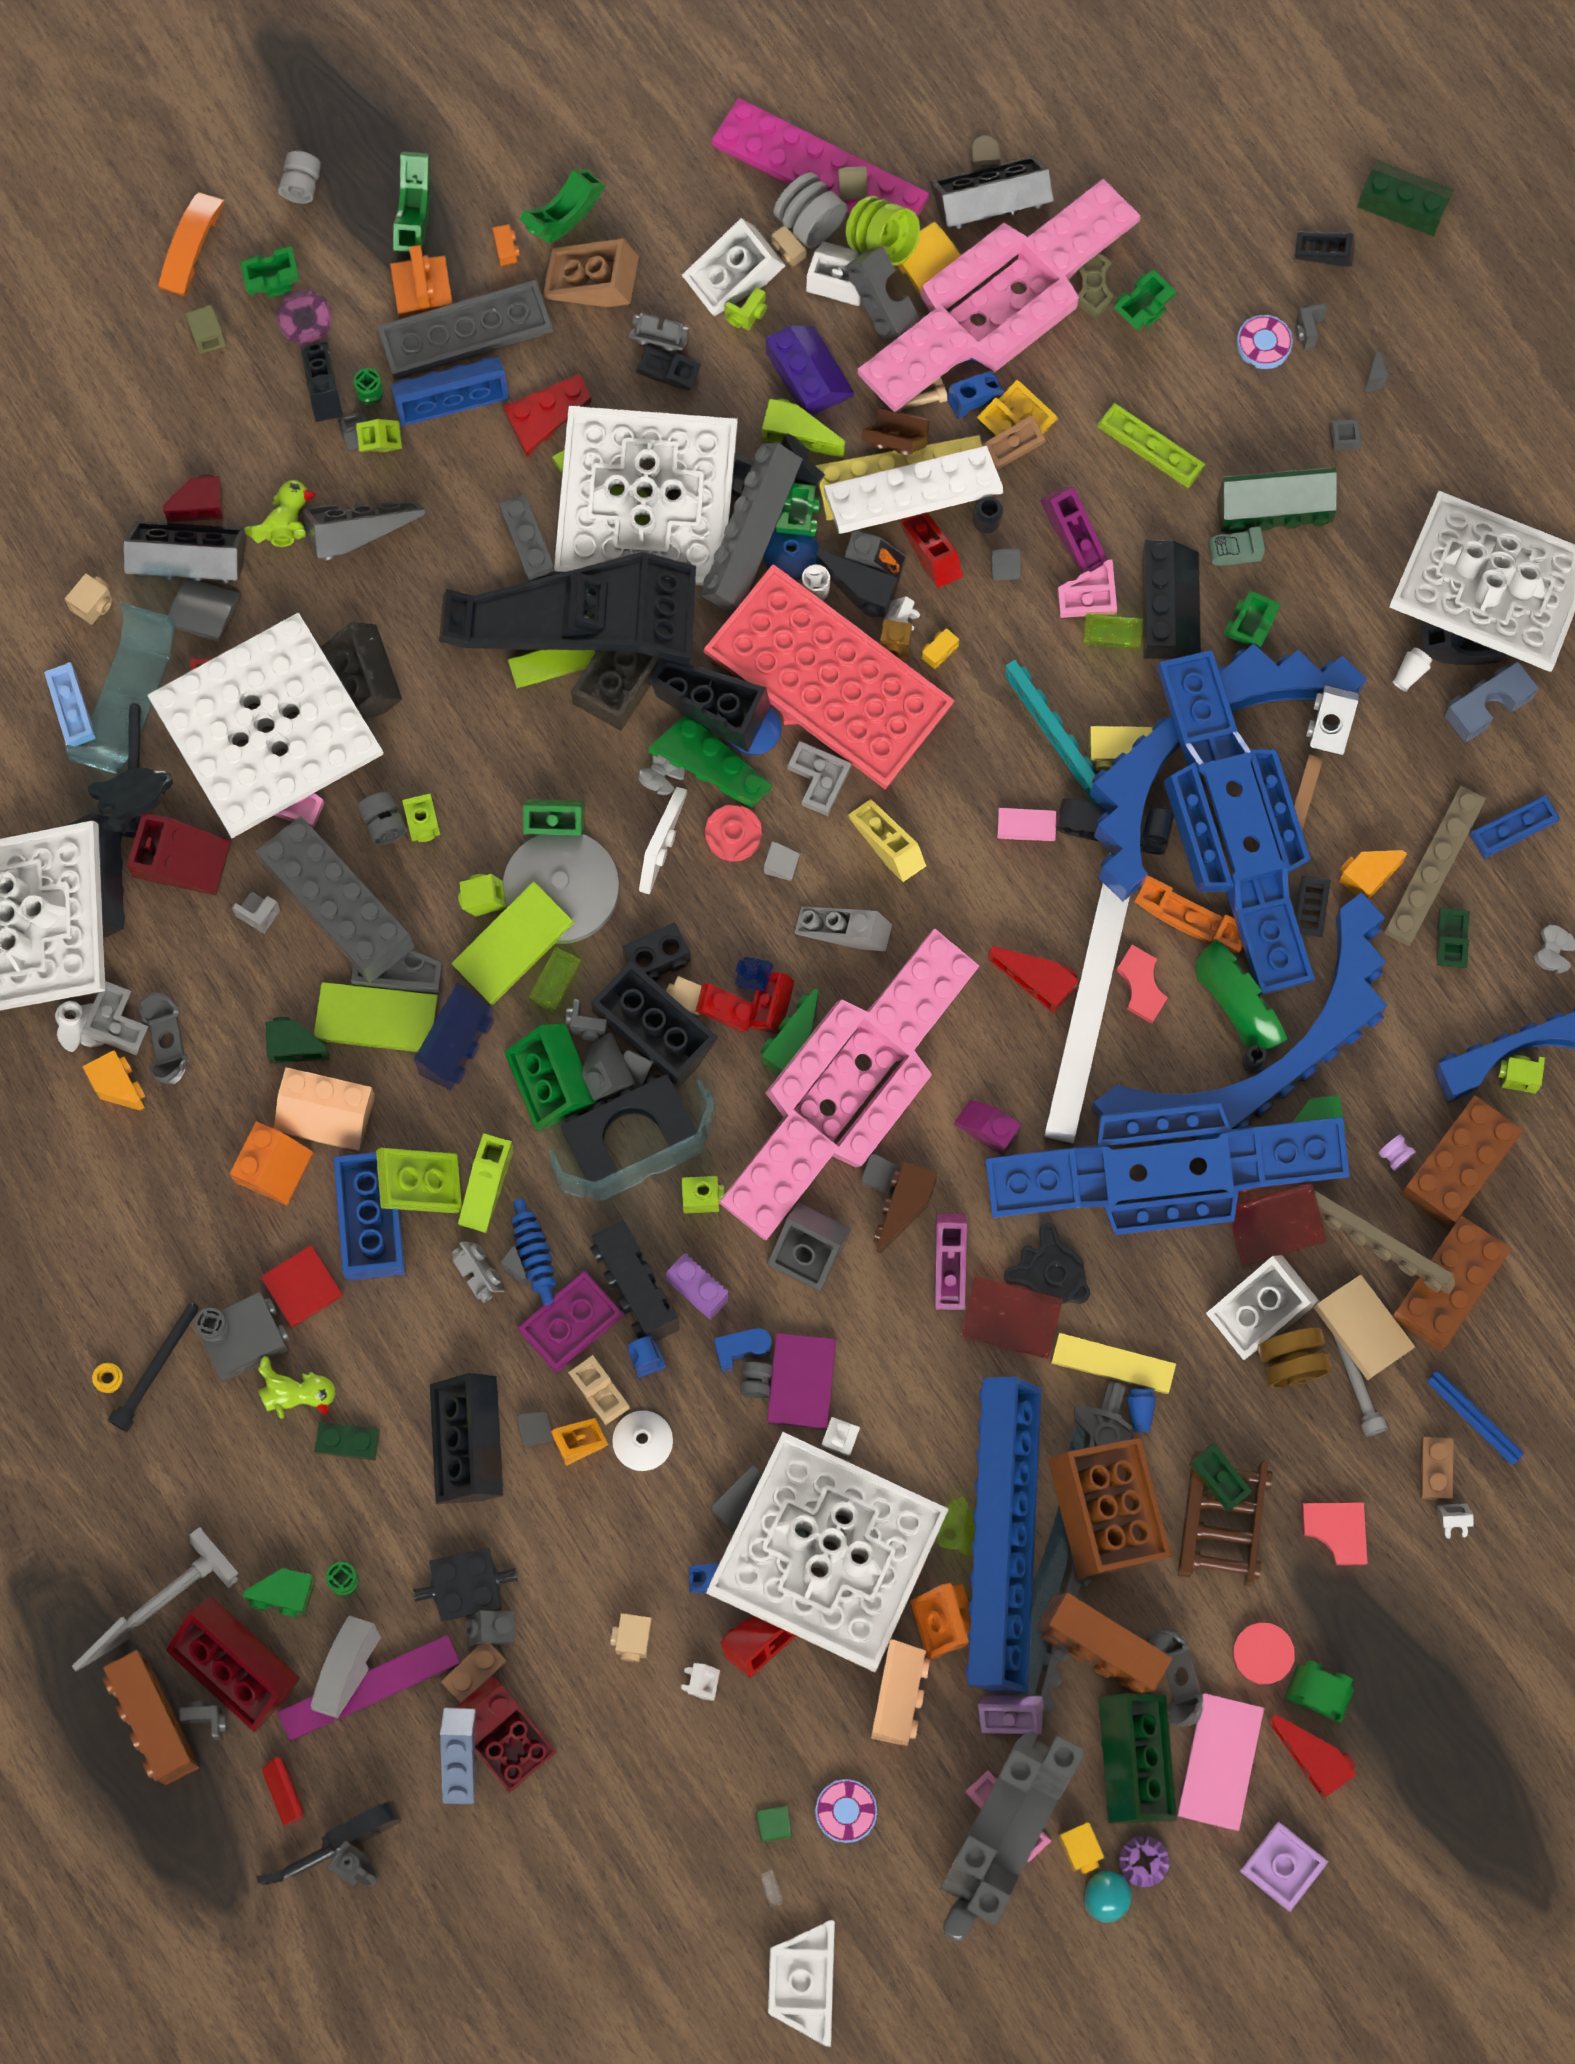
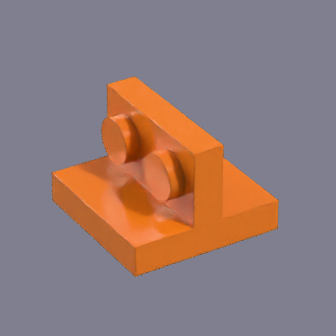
M421 245L410 247L412 261L390 264L399 318L410 317L453 304L445 256L428 258V255L422 256Z
M951 1583L943 1584L910 1601L927 1659H935L951 1651L969 1648L967 1636L971 1628V1617L969 1615V1601L963 1584L952 1586Z

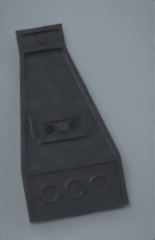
M640 552L475 596L446 589L443 595L439 642L463 648L634 651L688 665L692 655L696 565Z

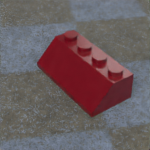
M212 1596L188 1613L165 1650L254 1733L288 1698L300 1679L293 1670Z

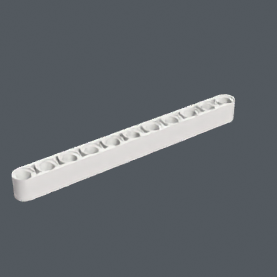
M1104 883L1101 888L1044 1135L1045 1138L1071 1144L1074 1142L1130 898L1129 896L1122 902Z

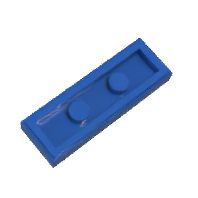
M1545 794L1472 831L1470 837L1483 859H1486L1559 822L1560 817Z

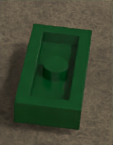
M319 1422L314 1452L316 1454L376 1461L380 1430Z
M1215 1443L1209 1445L1189 1463L1227 1512L1233 1510L1252 1492L1251 1488Z

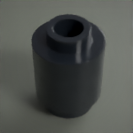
M993 497L980 499L975 506L973 514L975 528L983 533H991L997 530L1003 514L1002 504Z

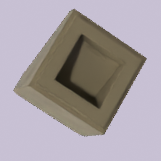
M865 166L839 169L838 186L841 200L864 199L867 197V170Z

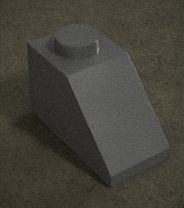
M607 1033L588 1047L581 1075L593 1100L617 1098L620 1092L635 1085L612 1033Z

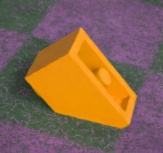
M1403 850L1361 852L1356 859L1351 856L1340 869L1343 873L1339 882L1357 896L1362 892L1370 899L1402 865L1407 853Z

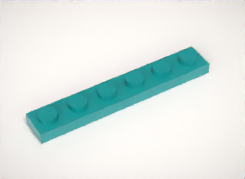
M1016 660L1010 662L1005 666V678L1091 802L1100 805L1090 796L1093 787L1092 780L1096 776L1092 762L1088 757L1083 758L1078 751L1079 745L1072 734L1067 735L1062 728L1063 722L1058 713L1055 711L1051 712L1046 705L1047 699L1044 693L1039 688L1036 690L1030 682L1032 678L1028 670L1024 666L1020 667Z

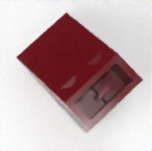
M148 813L142 814L127 868L133 878L216 896L231 841L171 818Z
M493 1675L455 1707L476 1710L474 1752L509 1793L557 1752Z

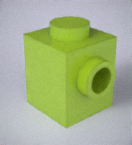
M475 874L470 876L469 880L459 882L461 892L458 894L460 906L471 915L476 917L507 908L503 881L492 874Z
M717 1176L682 1178L684 1214L719 1212V1201L724 1196V1185H718Z

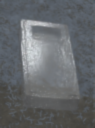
M773 1870L762 1874L761 1881L770 1907L775 1908L783 1905Z

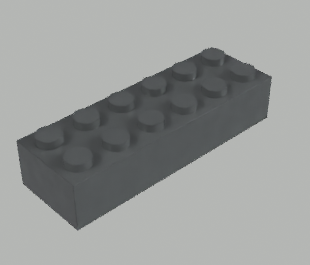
M299 816L255 851L262 866L369 984L415 948L409 933L302 816Z

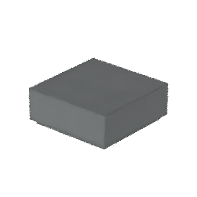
M1358 419L1330 422L1329 427L1333 451L1361 449L1362 441Z

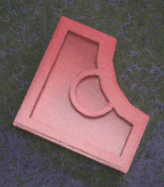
M1364 1503L1302 1504L1303 1535L1315 1537L1325 1543L1333 1554L1335 1565L1367 1564Z

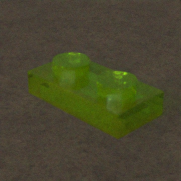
M1086 614L1083 644L1140 650L1143 619Z
M555 947L529 995V1000L556 1012L582 964V959Z

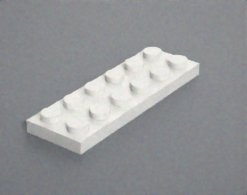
M987 446L826 485L824 486V491L838 532L841 534L1002 494L1003 486Z

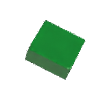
M787 1806L756 1811L761 1843L792 1838Z

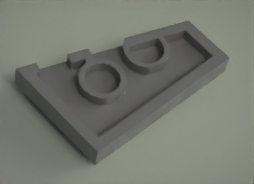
M411 950L370 984L353 966L351 984L354 986L439 994L443 965L440 961Z

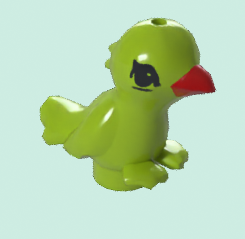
M298 480L287 481L281 485L278 493L274 496L275 501L272 505H279V507L274 509L262 524L246 526L244 532L256 543L267 539L277 547L292 545L294 538L299 540L305 537L306 534L305 530H303V525L301 522H298V512L306 502L317 495L313 491L308 490Z
M263 1356L260 1359L258 1371L264 1377L267 1386L259 1389L258 1392L267 1412L276 1409L278 1417L282 1420L285 1415L284 1410L291 1409L300 1404H308L321 1411L325 1416L327 1415L329 1405L336 1394L332 1381L324 1376L310 1372L308 1375L303 1373L302 1378L304 1382L299 1383L290 1377L279 1375L272 1370L268 1356Z

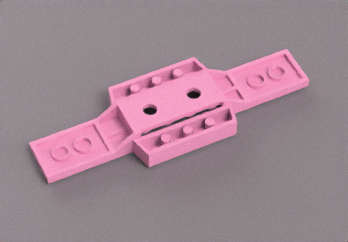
M1102 179L1029 237L1003 223L922 286L921 298L930 313L858 368L857 375L895 413L958 363L973 358L996 372L1077 308L1079 297L1070 284L1069 279L1080 267L1140 221L1141 215ZM1018 255V260L1014 261L1008 268L995 276L977 292L973 293L972 296L954 308L950 313L947 311L948 308ZM1020 282L1026 286L1027 290L1023 294H1016L1011 290V285ZM974 314H981L985 317L986 322L981 326H976L971 323L970 317Z
M933 929L881 996L867 1011L844 1000L836 1002L765 1092L783 1118L773 1134L719 1201V1204L759 1237L767 1240L831 1157L837 1158L855 1168L862 1166L932 1076L914 1050L975 973L979 965L938 930ZM859 1054H865L870 1058L871 1065L866 1071L859 1070L855 1065V1059ZM896 1061H901L837 1145L834 1144L836 1137ZM824 1099H829L835 1104V1112L831 1116H825L820 1111V1103Z

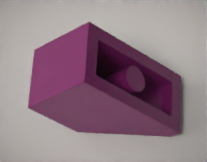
M974 1100L968 1102L954 1122V1125L1001 1156L1005 1155L1021 1128V1123L998 1108Z

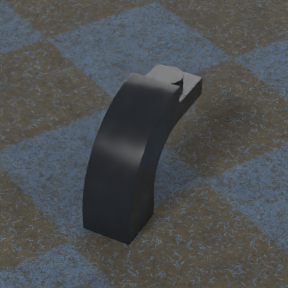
M1422 625L1424 652L1430 658L1439 662L1455 665H1483L1502 662L1501 657L1509 656L1435 625Z

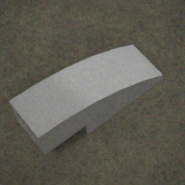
M348 1616L329 1651L320 1673L311 1703L313 1711L338 1719L367 1674L369 1668L366 1661L381 1639L374 1623Z

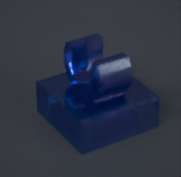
M743 957V960L739 959L736 968L738 975L735 984L739 988L765 992L773 964L769 960Z

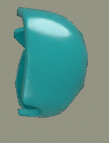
M1111 1870L1100 1871L1089 1879L1085 1889L1084 1905L1092 1918L1103 1923L1117 1922L1128 1912L1132 1900V1892L1124 1876Z

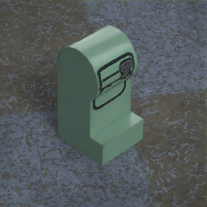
M1260 527L1249 528L1247 532L1233 533L1231 535H1217L1208 540L1212 564L1217 566L1262 561L1265 552Z

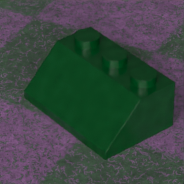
M1377 160L1362 190L1357 208L1434 237L1454 189Z

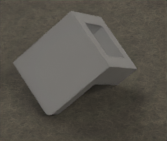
M253 892L248 895L241 906L235 903L232 907L236 917L265 934L281 911L277 901L269 896L263 899Z

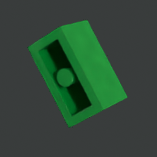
M528 799L523 805V834L582 835L585 830V801Z

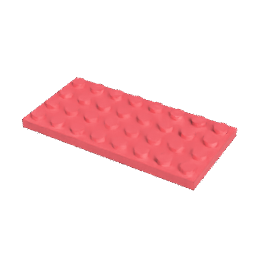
M774 564L703 651L738 679L766 687L772 705L845 760L852 763L853 766L885 790L955 702V700Z

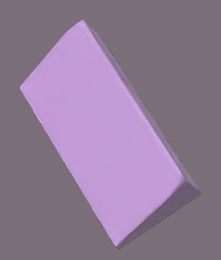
M985 1695L978 1704L981 1733H1042V1696Z

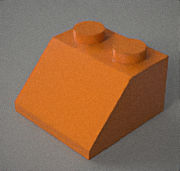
M256 1121L230 1175L234 1183L288 1206L314 1153L286 1134Z

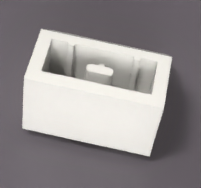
M823 241L815 251L807 273V292L860 306L861 298L854 285L850 282L849 275L844 266L861 254L852 249Z

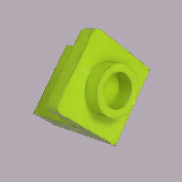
M756 287L742 309L727 302L725 305V318L734 327H742L749 331L755 320H760L766 312L765 292Z

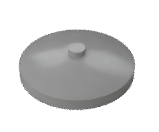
M540 834L525 842L514 853L504 873L503 884L506 907L534 881L575 922L555 944L574 943L592 936L608 922L618 902L619 878L611 856L598 842L583 834Z

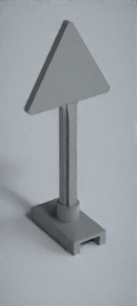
M200 1527L190 1534V1543L201 1557L191 1564L192 1567L134 1612L127 1621L124 1617H121L72 1668L78 1671L129 1639V1630L141 1625L200 1577L204 1578L211 1571H214L221 1581L230 1588L238 1581L236 1577L238 1572Z

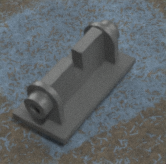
M643 313L634 315L632 325L635 327L630 332L629 337L636 339L638 343L662 345L668 351L683 350L688 343L686 338L689 328L684 327L683 323L665 319L663 329L658 328L659 317Z
M347 1841L335 1850L327 1866L328 1869L353 1886L359 1881L364 1886L371 1887L378 1881V1872L369 1866L372 1859Z

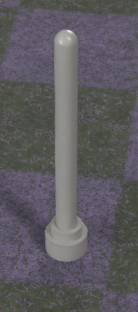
M1334 1336L1364 1415L1361 1427L1365 1437L1374 1436L1386 1431L1388 1427L1385 1419L1380 1417L1379 1412H1375L1359 1368Z

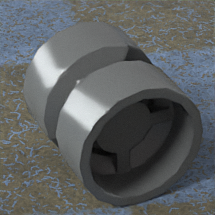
M376 793L359 803L358 810L363 822L369 824L367 831L374 845L389 844L406 834L407 827L401 814L396 813L398 806L392 793Z

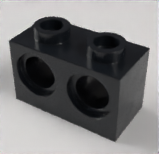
M675 922L622 946L623 955L627 963L632 961L654 981L659 980L661 974L670 970L676 972L685 968L688 965L687 962L691 961L690 950ZM669 945H674L679 949L673 955L666 954L663 950ZM643 957L650 958L653 961L647 967H641L637 962Z

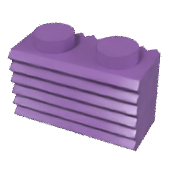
M683 1254L666 1272V1281L709 1320L728 1302V1289H723V1285H719V1281L715 1282L714 1277L710 1278V1273L706 1274V1270H701V1266H697V1262H693L692 1258H688V1254Z

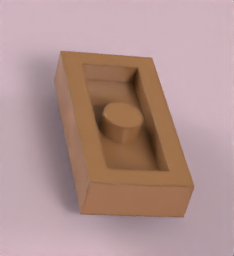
M1031 415L983 443V445L987 446L991 458L999 470L1047 441Z
M1423 1437L1421 1439L1420 1499L1447 1501L1453 1499L1454 1439Z
M480 1644L441 1683L461 1703L492 1675L494 1676L507 1663V1660L491 1644Z

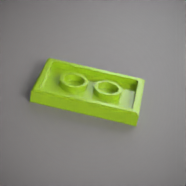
M379 1148L376 1150L381 1208L443 1213L461 1212L462 1200L458 1156L456 1153Z

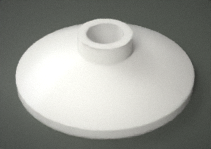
M636 1411L626 1415L617 1424L612 1439L614 1452L620 1462L628 1468L637 1471L652 1470L663 1464L669 1457L673 1446L670 1426L661 1416L650 1411ZM646 1434L648 1441L640 1444L636 1440L637 1436Z

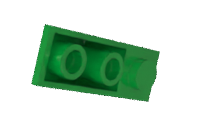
M814 989L810 995L805 993L796 1005V1008H798L796 1013L792 1017L788 1015L782 1021L778 1028L780 1033L774 1040L769 1038L760 1051L763 1053L761 1055L762 1064L778 1076L813 1032L818 1003L817 989Z

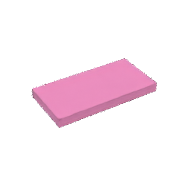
M1203 1693V1712L1196 1723L1177 1816L1239 1831L1264 1708Z

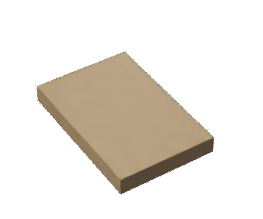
M1361 1274L1313 1307L1367 1380L1415 1348L1414 1344Z

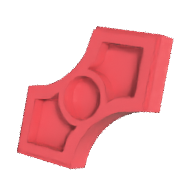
M1131 945L1117 968V973L1127 981L1131 992V1000L1127 1010L1153 1024L1168 997L1158 989L1154 981L1153 970L1157 959Z

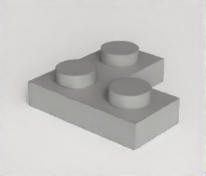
M799 741L788 763L787 770L812 780L802 800V806L828 817L852 768V763Z
M105 981V991L98 992L81 1034L137 1056L148 1026L122 1016L131 991Z

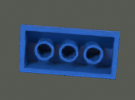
M499 357L493 359L483 358L474 364L466 366L456 365L447 371L439 373L429 372L423 377L412 380L402 379L396 384L390 385L401 427L509 399L506 376Z

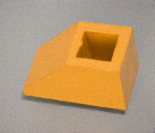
M115 1050L82 1066L101 1100L139 1111L145 1108L141 1099L146 1096L138 1081L131 1082L128 1074L133 1071L125 1056L119 1058Z

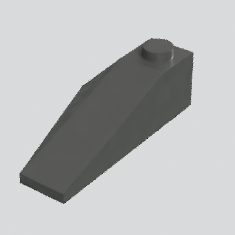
M418 501L383 502L379 504V508L364 505V503H355L352 509H338V504L302 508L301 514L310 549L317 558L331 560L335 559L337 555L346 554L424 516L425 509Z

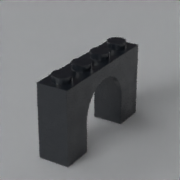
M668 1074L662 1077L660 1075L652 1076L644 1082L645 1085L635 1090L633 1087L627 1088L617 1095L618 1098L607 1102V1100L600 1101L591 1107V1111L583 1115L576 1113L564 1120L565 1123L561 1125L562 1133L593 1194L620 1182L619 1174L604 1146V1137L608 1128L620 1117L636 1114L652 1120L660 1129L672 1155L699 1143V1135Z

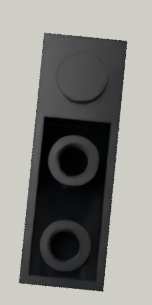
M328 342L311 343L308 346L301 347L315 421L320 422L343 417Z

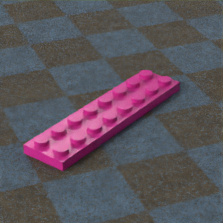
M740 98L737 99L712 139V146L789 185L803 174L812 172L820 178V181L828 186V192L832 191L840 198L838 186L839 169L865 166L867 170V197L876 196L892 204L906 207L914 211L917 217L929 200L928 192ZM862 199L842 200L847 204V214L850 215L852 209Z

